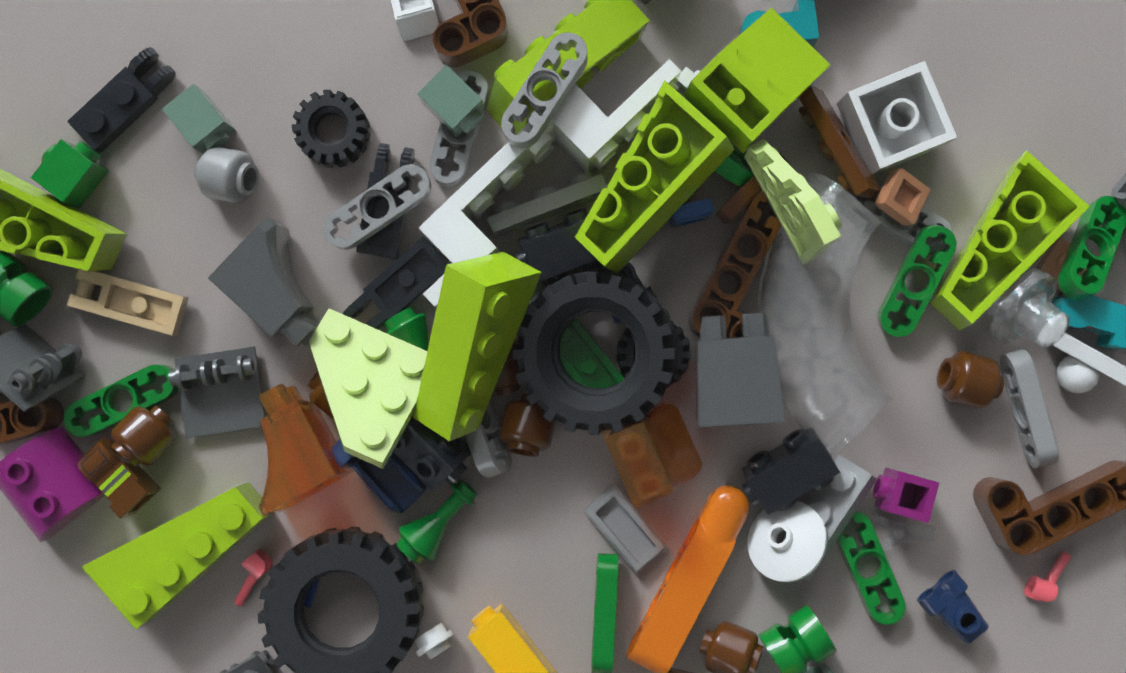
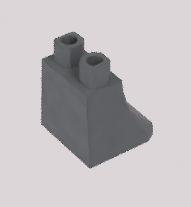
M270 217L263 220L208 277L215 286L271 337L286 336L295 346H300L301 344L307 346L309 344V340L319 324L308 314L314 307L305 297L294 275L289 253V229L281 222Z
M765 313L741 314L743 337L727 338L725 315L702 317L700 340H696V422L698 427L786 422L775 336L769 333V325Z

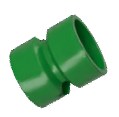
M0 251V316L13 327H19L32 320L44 309L52 297L53 290L35 273H26V266L13 254Z
M808 605L789 615L787 625L783 626L776 623L758 634L781 673H804L807 671V663L809 661L818 664L837 652L826 630Z

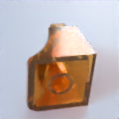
M279 384L258 396L268 416L260 420L268 453L266 485L259 504V509L263 516L282 512L354 472L351 467L349 469L340 468L332 456V446L337 442L319 408L311 401H304L296 386L286 388L284 384Z
M661 403L654 406L645 418L638 423L635 421L625 426L624 430L615 433L613 430L601 431V435L634 509L671 494L677 487L694 478L702 469V461L680 411L673 404Z

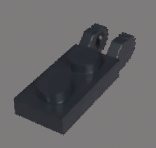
M149 47L139 52L130 61L128 68L125 66L67 121L94 151L103 152L158 100L157 96L176 77L175 71L170 65H166L162 68L160 67L156 73L152 74L147 79L146 84L140 80L159 59L158 53L153 48Z
M380 143L378 147L374 170L370 172L367 190L388 176L386 172L391 157L389 144ZM404 148L400 158V167L414 163L415 150L413 148ZM411 175L404 178L406 186L400 191L396 192L392 185L386 189L395 198L398 207L404 203L398 196L407 190L411 191ZM382 196L373 197L367 204V213L374 219L384 217L389 211V202ZM407 213L359 244L356 252L397 260L399 258ZM362 218L361 224L365 230L370 224Z
M422 237L363 289L364 293L349 305L342 314L355 319L373 301L381 312L365 324L379 330L384 326V322L405 310L444 274L448 263L425 237Z

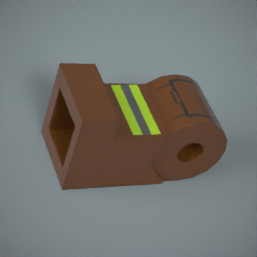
M102 438L77 462V466L82 474L95 484L112 503L109 507L120 519L134 515L162 488L140 465L135 468L111 448L114 444L113 441Z

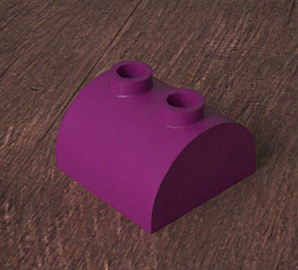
M63 427L38 435L0 461V490L39 542L50 539L105 496L79 470L77 462L84 454Z

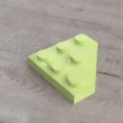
M765 139L748 147L744 157L802 264L804 265L818 258L841 237L838 231L841 228V222L836 211L830 204H823L820 196L808 185L805 178L798 174L781 157L777 149L771 147Z
M328 309L310 338L309 345L344 452L384 469L414 414L427 351L332 309Z

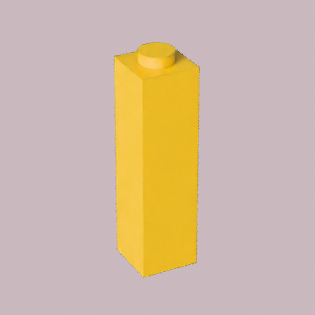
M503 603L494 610L490 605L487 606L471 620L474 626L471 628L468 638L495 673H558Z

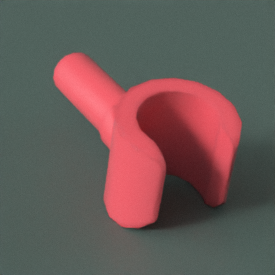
M260 548L241 564L250 575L245 579L241 590L234 600V603L238 606L244 605L254 585L273 565L272 560Z
M1062 551L1050 571L1047 572L1045 579L1036 575L1028 579L1024 594L1036 601L1051 602L1055 600L1058 595L1056 583L1072 556Z

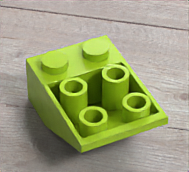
M771 7L719 52L690 81L684 96L744 153L830 67V64Z

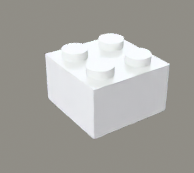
M925 61L849 91L837 103L850 138L872 175L936 150L957 138Z

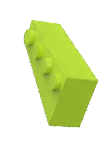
M588 0L582 12L577 16L573 13L565 16L554 29L556 32L547 39L543 36L536 38L526 48L524 52L526 55L517 62L510 59L494 73L495 81L486 111L501 127L502 117L550 42L557 35L567 32L574 33L580 36L586 44L588 62L575 83L582 90L593 78L595 73L592 70L596 68L599 72L604 71L641 38L650 20L632 0ZM571 47L569 51H563L562 49L559 51L562 61L556 72L563 80L567 78L562 76L561 71L565 62L568 59L577 60L574 47ZM548 80L538 82L533 89L534 97L540 101L551 100L557 93V86ZM528 101L524 103L529 110L524 121L518 122L515 120L512 123L515 128V135L528 124L529 117L535 110Z
M665 80L657 93L659 97L649 114L646 113L637 128L639 132L627 153L623 152L615 166L617 170L607 188L602 189L575 236L598 261L617 274L735 150L728 137Z
M1026 150L1011 164L934 294L930 304L959 331L972 325L1090 206Z
M0 169L1 251L27 255L39 260L86 271L112 270L128 235L127 233L72 205L61 202L55 196Z
M505 252L446 265L413 418L448 441L478 430L542 273L541 271Z
M248 482L236 486L85 564L82 568L137 630L161 614L270 518L275 511Z

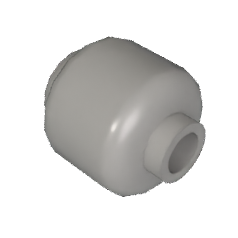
M212 147L202 155L195 165L194 175L201 193L210 199L241 203L255 192L259 184V170L251 156L243 151Z

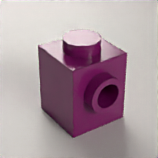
M885 467L883 475H878L874 483L873 498L876 499L875 507L929 523L940 482Z

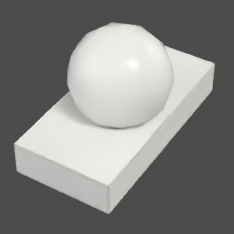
M1050 328L1043 340L1070 355L1066 356L1059 363L1056 371L1057 379L1066 391L1072 393L1090 391L1097 385L1100 372L1126 386V366L1056 328Z

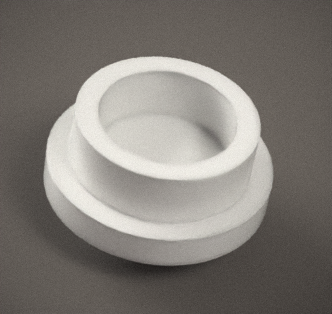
M440 623L415 639L414 642L419 649L416 651L418 657L426 653L431 660L451 647L447 639L454 635L452 630L447 631L443 623Z

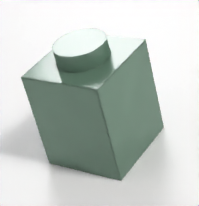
M447 64L417 93L422 104L456 137L463 131L470 133L484 117L481 114L485 110L483 100Z
M192 84L162 108L189 144L203 154L212 147L223 148L230 139L229 135L236 131L207 93L195 84Z

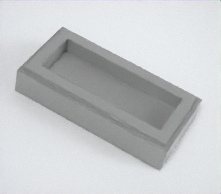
M615 484L584 509L586 515L636 573L667 548L664 541Z

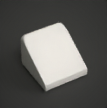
M391 0L395 20L404 41L433 34L439 25L433 0Z

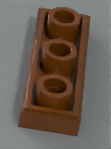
M811 85L799 97L803 105L798 109L801 117L810 128L816 127L822 137L818 141V145L825 157L830 162L835 160L842 171L838 175V179L844 190L850 196L855 194L856 196L871 199L880 193L881 188L824 92Z

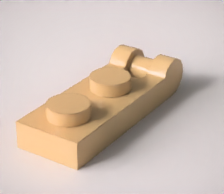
M77 270L75 278L79 279L75 294H70L67 306L171 336H178L188 297L98 271ZM96 284L102 286L98 301L92 299Z

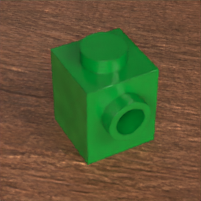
M60 139L57 144L50 146L44 152L41 159L42 163L30 178L61 202L81 208L109 170L97 162L101 155L85 143L79 141L75 146Z

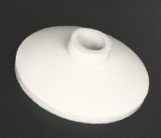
M799 501L787 510H776L769 515L763 509L750 527L747 541L748 553L754 566L766 577L778 582L798 581L810 575L821 563L827 548L826 527L814 509ZM781 531H786V539L782 543L777 544L778 534Z

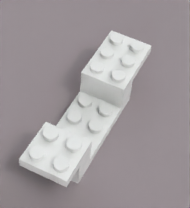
M669 59L609 117L574 84L549 125L534 145L528 148H517L508 142L436 210L419 229L452 263L499 253L497 247L476 227L471 219L474 216L478 220L484 217L496 204L493 198L503 188L507 192L512 190L524 178L525 174L522 170L532 161L538 164L544 160L554 149V146L551 144L554 140L585 172H590L594 167L601 171L617 155L615 150L620 142L625 139L630 143L635 139L639 132L637 128L646 113L649 114L659 97L657 93L664 80L678 91L679 87L676 84L681 70ZM539 112L538 115L542 116L543 112ZM529 123L516 135L518 136L521 131L529 133L532 130ZM444 274L423 294L436 308Z

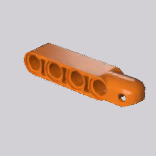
M722 485L715 488L709 494L630 642L626 653L627 659L653 673L669 672L731 555L737 536L748 517L750 502L746 494L738 487Z

